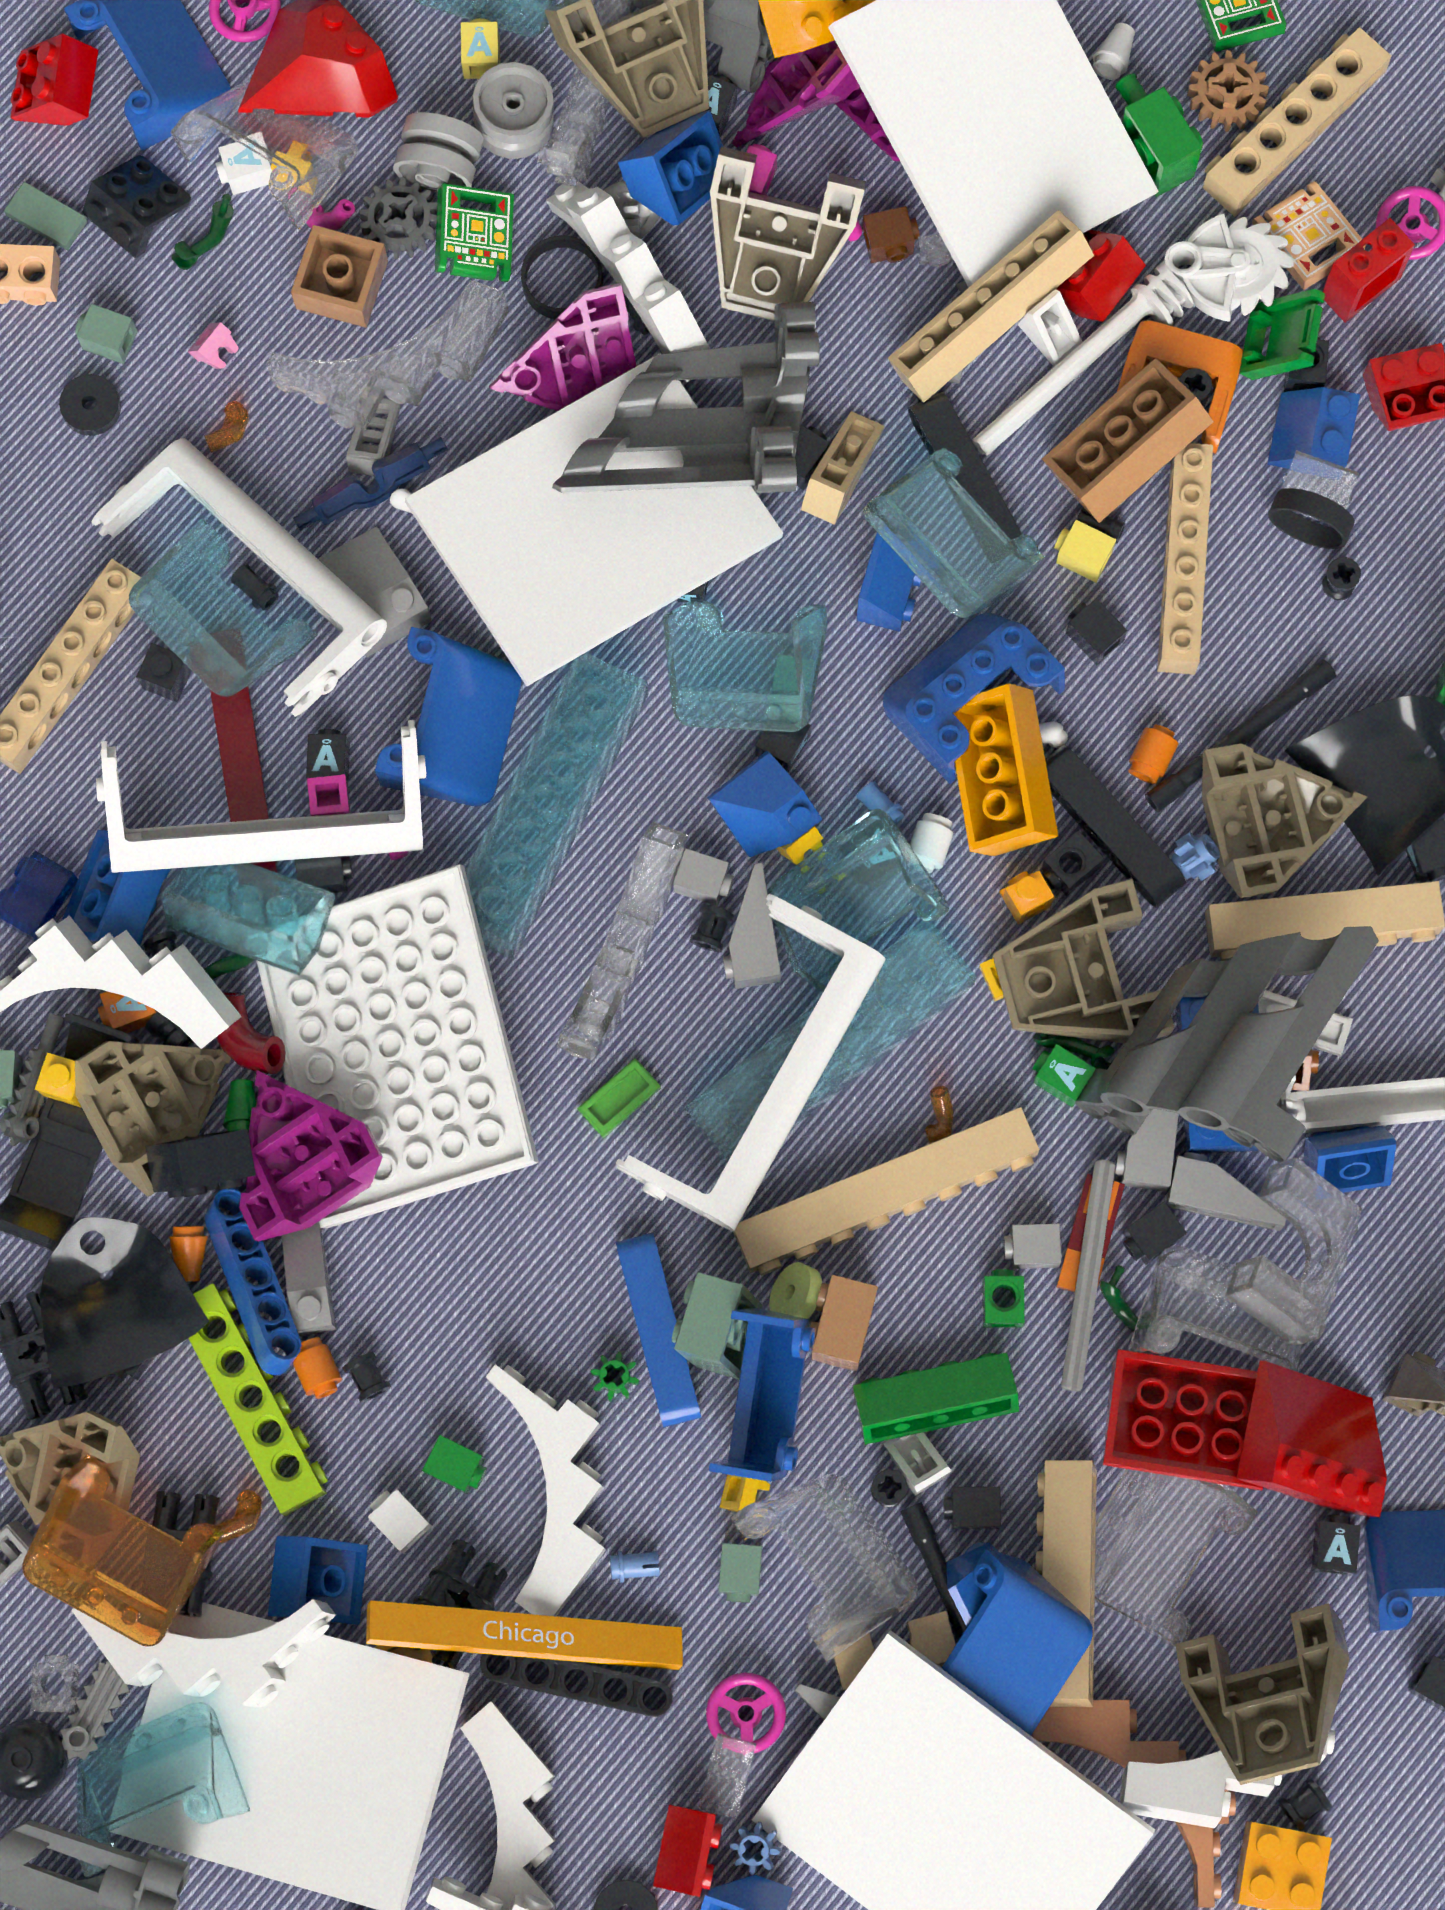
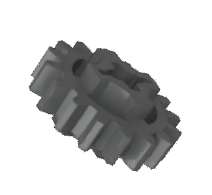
M401 178L398 186H394L392 181L387 179L386 189L382 190L375 185L373 187L375 197L365 196L363 198L367 209L359 210L360 219L364 221L360 224L362 234L368 235V240L383 243L386 253L388 250H392L394 259L399 258L401 251H406L407 255L412 258L414 257L413 248L418 247L420 250L426 251L425 239L434 241L436 239V233L433 228H436L437 202H431L433 198L430 190L421 193V186L418 181L411 187H408L405 178ZM381 208L383 215L378 218L379 223L376 225V216ZM424 212L423 223L418 228L417 221L422 218L421 213Z

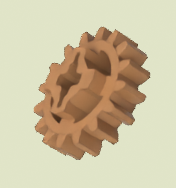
M1231 50L1226 51L1224 59H1220L1216 53H1212L1210 64L1201 60L1198 65V71H1193L1191 74L1190 82L1192 84L1189 85L1187 96L1193 97L1190 109H1200L1198 116L1200 122L1207 117L1211 119V129H1214L1218 123H1223L1225 132H1229L1232 123H1236L1240 130L1244 129L1246 118L1255 122L1258 117V111H1263L1267 100L1264 98L1267 97L1269 86L1262 84L1265 82L1266 73L1255 72L1258 65L1256 60L1246 64V54L1241 53L1238 59L1232 58ZM1240 105H1245L1244 107L1236 110V108Z

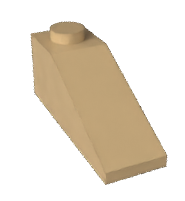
M852 411L849 413L810 477L801 507L802 511L835 525L884 430V425Z

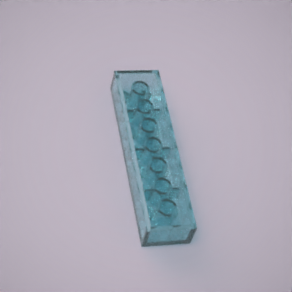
M584 653L573 660L465 871L484 947L514 960L649 695L647 681L588 653Z
M928 917L881 953L886 959L792 1128L974 986L977 976ZM816 1005L685 1106L686 1116L726 1165Z

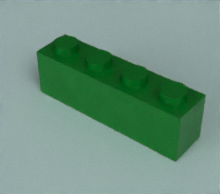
M1007 1352L1001 1354L986 1353L976 1359L959 1363L948 1361L936 1368L922 1371L911 1369L902 1372L899 1376L885 1379L869 1378L861 1384L853 1385L855 1405L865 1445L1019 1412L1018 1391Z

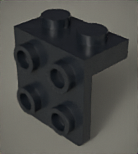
M137 155L91 181L82 214L111 237L119 246L134 258H137L145 253L153 227L188 207L191 196L146 157Z

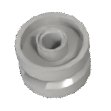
M519 62L500 63L488 69L477 81L472 95L474 128L484 137L482 146L494 155L508 159L526 158L540 151L549 141L554 126L553 93L546 77L534 67Z
M429 112L412 113L406 116L401 135L404 145L398 147L393 171L398 177L405 178L409 184L413 185L418 181L420 182L421 189L438 193V188L443 183L472 187L476 171L472 163L479 159L484 137L470 124L456 118Z

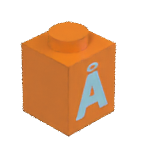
M108 991L99 994L103 1006L97 1009L103 1025L125 1033L145 1027L151 1017L158 1012L128 996Z

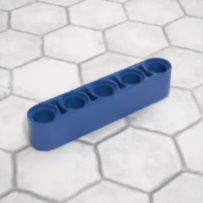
M234 1188L222 1189L214 1196L205 1213V1225L259 1366L268 1374L281 1375L287 1372L300 1353L301 1339L263 1240L256 1241L253 1239L239 1208L242 1192ZM220 1208L229 1210L233 1216L224 1214ZM232 1242L240 1243L246 1250L236 1248ZM246 1277L254 1278L259 1285L251 1284L247 1281ZM259 1312L269 1314L273 1320L264 1319ZM272 1347L281 1348L286 1356L278 1355Z
M652 1232L615 1242L663 1428L702 1418L687 1360L674 1349L676 1343L672 1342V1334L677 1321L654 1234Z

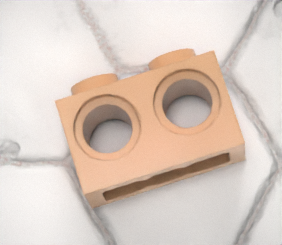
M0 244V271H8L7 275L0 280V304L8 303L9 300H23L31 305H44L46 301L57 302L60 258L55 247ZM34 273H45L39 281H29V278Z

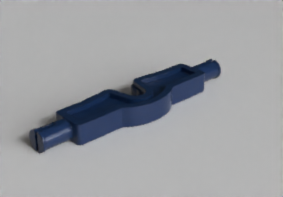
M441 436L421 448L415 442L372 464L371 469L376 479L373 485L365 486L357 476L349 475L327 491L312 498L311 503L313 507L294 516L293 519L299 530L302 531L320 519L324 525H328L355 509L376 506L390 498L399 485L430 469L428 461L448 451V448Z

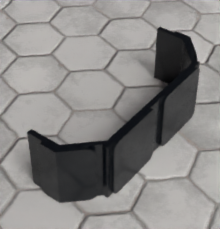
M66 1013L64 1017L70 1024L64 1058L76 1061L105 1041L139 1044L137 1037L79 1015ZM48 1098L38 1121L39 1131L30 1140L10 1192L0 1205V1232L54 1252L78 1214L97 1167L103 1146L82 1107Z

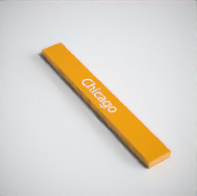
M370 1600L367 1604L366 1644L679 1670L683 1666L682 1627Z

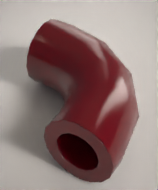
M222 992L242 1016L216 1037L222 1050L243 1068L256 1072L258 1070L264 1074L278 1073L283 1067L286 1055L282 1039L278 1036H268L259 1033L252 1026L247 1015L245 993Z

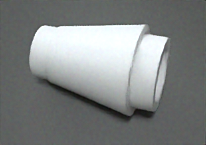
M1125 23L1116 24L1093 55V68L1101 77L1115 80L1127 71L1133 38L1135 36V31L1131 26Z

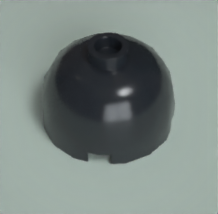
M35 1719L14 1721L0 1729V1791L5 1795L20 1800L42 1798L53 1791L65 1778L69 1764L67 1750H64L63 1738L53 1726Z

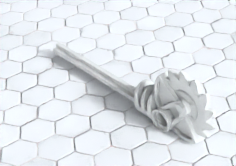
M1224 214L1206 221L1193 232L1188 241L1177 242L1170 246L1166 251L1165 260L1154 269L1155 275L1149 274L1145 276V285L1137 284L1131 289V300L973 438V444L982 455L988 456L1147 315L1156 322L1172 326L1173 319L1170 314L1175 317H1182L1183 310L1181 305L1186 308H1192L1195 305L1202 312L1213 318L1230 322L1232 310L1241 305V312L1244 316L1253 311L1259 299L1266 306H1271L1275 295L1274 286L1281 289L1288 288V278L1282 268L1294 266L1293 259L1287 253L1280 250L1287 246V239L1277 235H1267L1271 229L1269 223H1260L1247 228L1248 221L1246 217L1237 219L1229 228ZM1181 265H1191L1187 269H1178Z

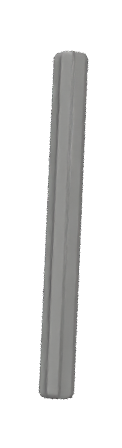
M1096 1160L1094 1163L1062 1375V1389L1074 1392L1081 1391L1083 1386L1115 1173V1163L1108 1160Z

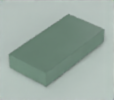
M26 182L22 183L4 210L7 217L67 251L88 222L86 216Z

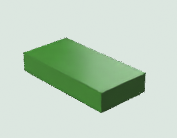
M634 1058L581 1104L577 1110L604 1139L658 1092L661 1086L641 1063Z

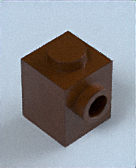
M906 206L863 215L862 232L871 264L885 260L890 263L900 262L908 258L909 255L914 254L915 240H920L917 220L916 218H909Z

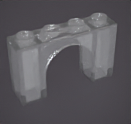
M1295 1157L1286 1160L1285 1163H1277L1269 1167L1259 1198L1289 1220L1298 1231L1305 1249V1268L1301 1279L1293 1278L1264 1255L1236 1263L1225 1294L1228 1299L1291 1346L1318 1340L1324 1332L1326 1317L1330 1305L1336 1296V1287L1341 1272L1347 1263V1254L1352 1239L1358 1230L1357 1223L1362 1211V1207Z

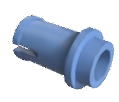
M875 781L868 783L857 794V799L878 819L877 825L879 827L887 826L890 830L903 819L902 806L894 804Z
M617 1551V1555L610 1556L611 1579H619L620 1583H624L625 1578L659 1577L658 1551L622 1555V1551Z

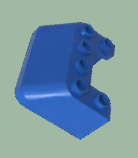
M982 613L972 619L886 690L883 696L884 712L940 775L951 784L955 781L954 761L963 755L969 746L968 730L954 713L1009 668L1026 684L1033 687H1042L1050 684L1060 694L1065 690V668L1023 624L995 613Z

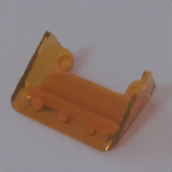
M86 1455L62 1477L23 1560L22 1569L24 1576L32 1585L130 1640L147 1647L157 1645L168 1633L217 1550L225 1532L211 1524L198 1523L186 1532L181 1542L104 1499L103 1497L110 1483L109 1474L101 1463Z

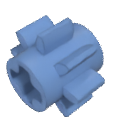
M1189 832L1175 841L1178 847L1174 849L1175 853L1172 855V861L1185 878L1189 879L1192 877L1195 879L1199 877L1203 881L1216 872L1214 866L1218 864L1217 859L1220 858V852L1215 842L1208 835L1203 834L1200 836L1197 834L1194 836Z
M762 1822L756 1823L752 1832H749L746 1827L742 1826L738 1831L743 1840L730 1844V1848L738 1850L739 1858L736 1860L735 1865H741L743 1862L749 1865L750 1875H754L758 1865L761 1864L767 1870H771L774 1865L769 1856L778 1855L782 1852V1848L773 1845L772 1839L776 1836L777 1831H772L769 1834L762 1831ZM761 1841L764 1845L761 1855L755 1853L752 1856L748 1851L752 1845L751 1842L757 1843Z

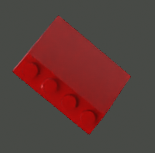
M1118 1349L1112 1364L1103 1465L1262 1491L1263 1487L1237 1479L1258 1371Z
M1260 1360L1237 1479L1342 1513L1380 1517L1387 1474L1373 1399L1274 1363Z

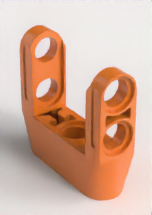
M1141 321L1130 346L1117 392L1155 358L1175 377L1180 378L1189 369L1197 368L1205 371L1211 378L1212 387H1215L1208 412L1214 422L1202 432L1201 441L1202 444L1213 445V454H1216L1237 384L1243 350L1236 344L1155 321Z

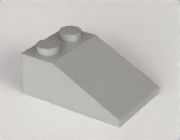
M377 526L318 558L319 561L387 622L385 633L365 654L366 658L407 636L411 627L421 628L432 621L428 606Z

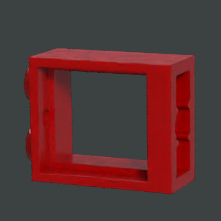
M1388 218L1333 262L1323 289L1325 293L1324 301L1346 323L1401 279L1415 244L1391 218ZM1368 244L1372 247V250L1366 251L1363 246Z

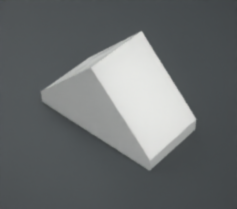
M1056 289L1032 308L1018 323V326L1053 366L1060 363L1082 343V339L1060 291Z
M924 1432L890 1439L883 1443L900 1473L905 1477L914 1496L943 1480L951 1472Z

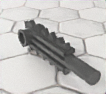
M49 1014L38 1049L31 1048L29 1050V1057L24 1060L26 1066L24 1072L19 1075L21 1080L18 1088L14 1089L16 1095L14 1101L9 1104L11 1110L5 1113L1 1119V1131L4 1133V1136L10 1138L12 1146H16L19 1142L27 1144L28 1139H33L39 1131L37 1119L40 1118L39 1110L45 1101L44 1096L35 1090V1086L47 1052L53 1053L64 1018L61 1016Z

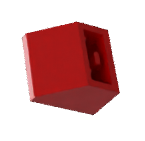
M64 33L21 50L16 62L18 72L15 88L11 94L12 110L10 118L15 121L64 126L88 118L99 50Z
M1089 230L1083 233L1094 256L1060 284L1056 290L1060 291L1067 309L1082 318L1104 322L1146 265L1124 236Z
M1442 343L1369 359L1363 373V379L1372 410L1388 431L1445 418V352Z
M669 1805L653 1882L654 1887L697 1897L701 1896L702 1888L710 1890L715 1864L708 1863L710 1847L719 1848L723 1824L716 1823L717 1814Z

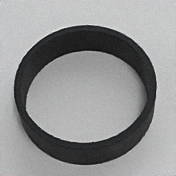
M559 235L546 238L534 245L524 258L521 268L524 295L531 307L547 318L556 319L567 308H554L541 303L531 294L527 287L526 279L530 266L541 254L556 248H571L582 252L591 259L598 271V280L594 289L603 287V273L599 258L584 241L576 237Z
M1297 488L1279 490L1268 513L1269 520L1273 525L1285 534L1306 544L1326 549L1344 547L1355 524L1353 516L1338 503L1317 493ZM1295 512H1300L1312 516L1328 524L1329 526L1310 521L1306 518L1301 517Z

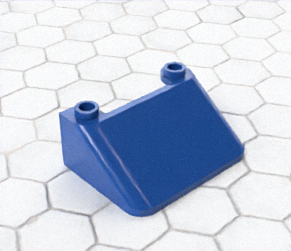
M78 0L64 8L72 31L77 39L107 25L141 83L143 89L130 94L125 103L124 111L142 151L218 112L229 104L232 97L230 84L181 0Z
M411 627L407 640L410 655L418 662L432 665L416 730L417 755L425 756L426 778L419 779L420 795L475 807L486 805L493 799L496 793L522 686V679L511 662L433 631ZM402 744L388 745L378 756L375 773L382 787L403 791Z
M1445 1510L1381 1512L1380 1517H1370L1364 1527L1370 1633L1398 1630L1405 1627L1412 1618V1597L1445 1596Z
M986 1549L977 1562L973 1573V1581L988 1596L941 1669L1031 1736L1090 1645L1093 1637V1627L1090 1620L1025 1560Z

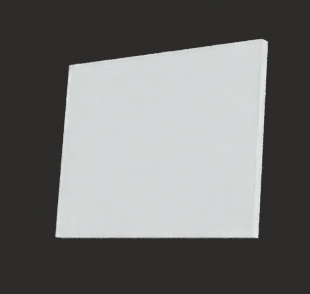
M876 0L837 20L828 27L968 287L975 283L1058 210L1072 221L1082 233H1085L1159 192L1057 0Z
M654 357L405 497L406 505L526 686L536 682L771 545L783 536L782 530L751 485L561 493L552 488L553 483L562 476L566 465L578 447L589 438H598L614 418L616 407L624 391L638 374L646 372ZM673 380L663 392L656 410L698 408L681 382ZM680 450L617 452L610 458L605 470L683 467L684 461Z
M459 864L250 933L274 1036L282 1039L285 1045L286 1055L282 1069L286 1085L367 1124L383 1156L371 1187L320 1220V1228L327 1229L539 1163L464 866Z
M177 1596L168 1629L183 1636L198 1639L232 1638L263 1630L278 1622L207 1603L202 1604L201 1617H193V1613L190 1614V1617L182 1616L176 1613L179 1596ZM323 1634L313 1641L308 1640L298 1649L299 1655L290 1664L283 1668H277L285 1682L277 1688L278 1694L271 1702L263 1707L257 1706L255 1708L241 1705L221 1677L219 1678L220 1684L206 1696L194 1697L184 1695L165 1669L161 1668L163 1673L151 1685L109 1832L376 1910H405L470 1673Z
M891 1630L752 1819L755 1823L762 1822V1829L768 1833L776 1830L777 1834L774 1838L868 1910H1096L1155 1831L1145 1821Z

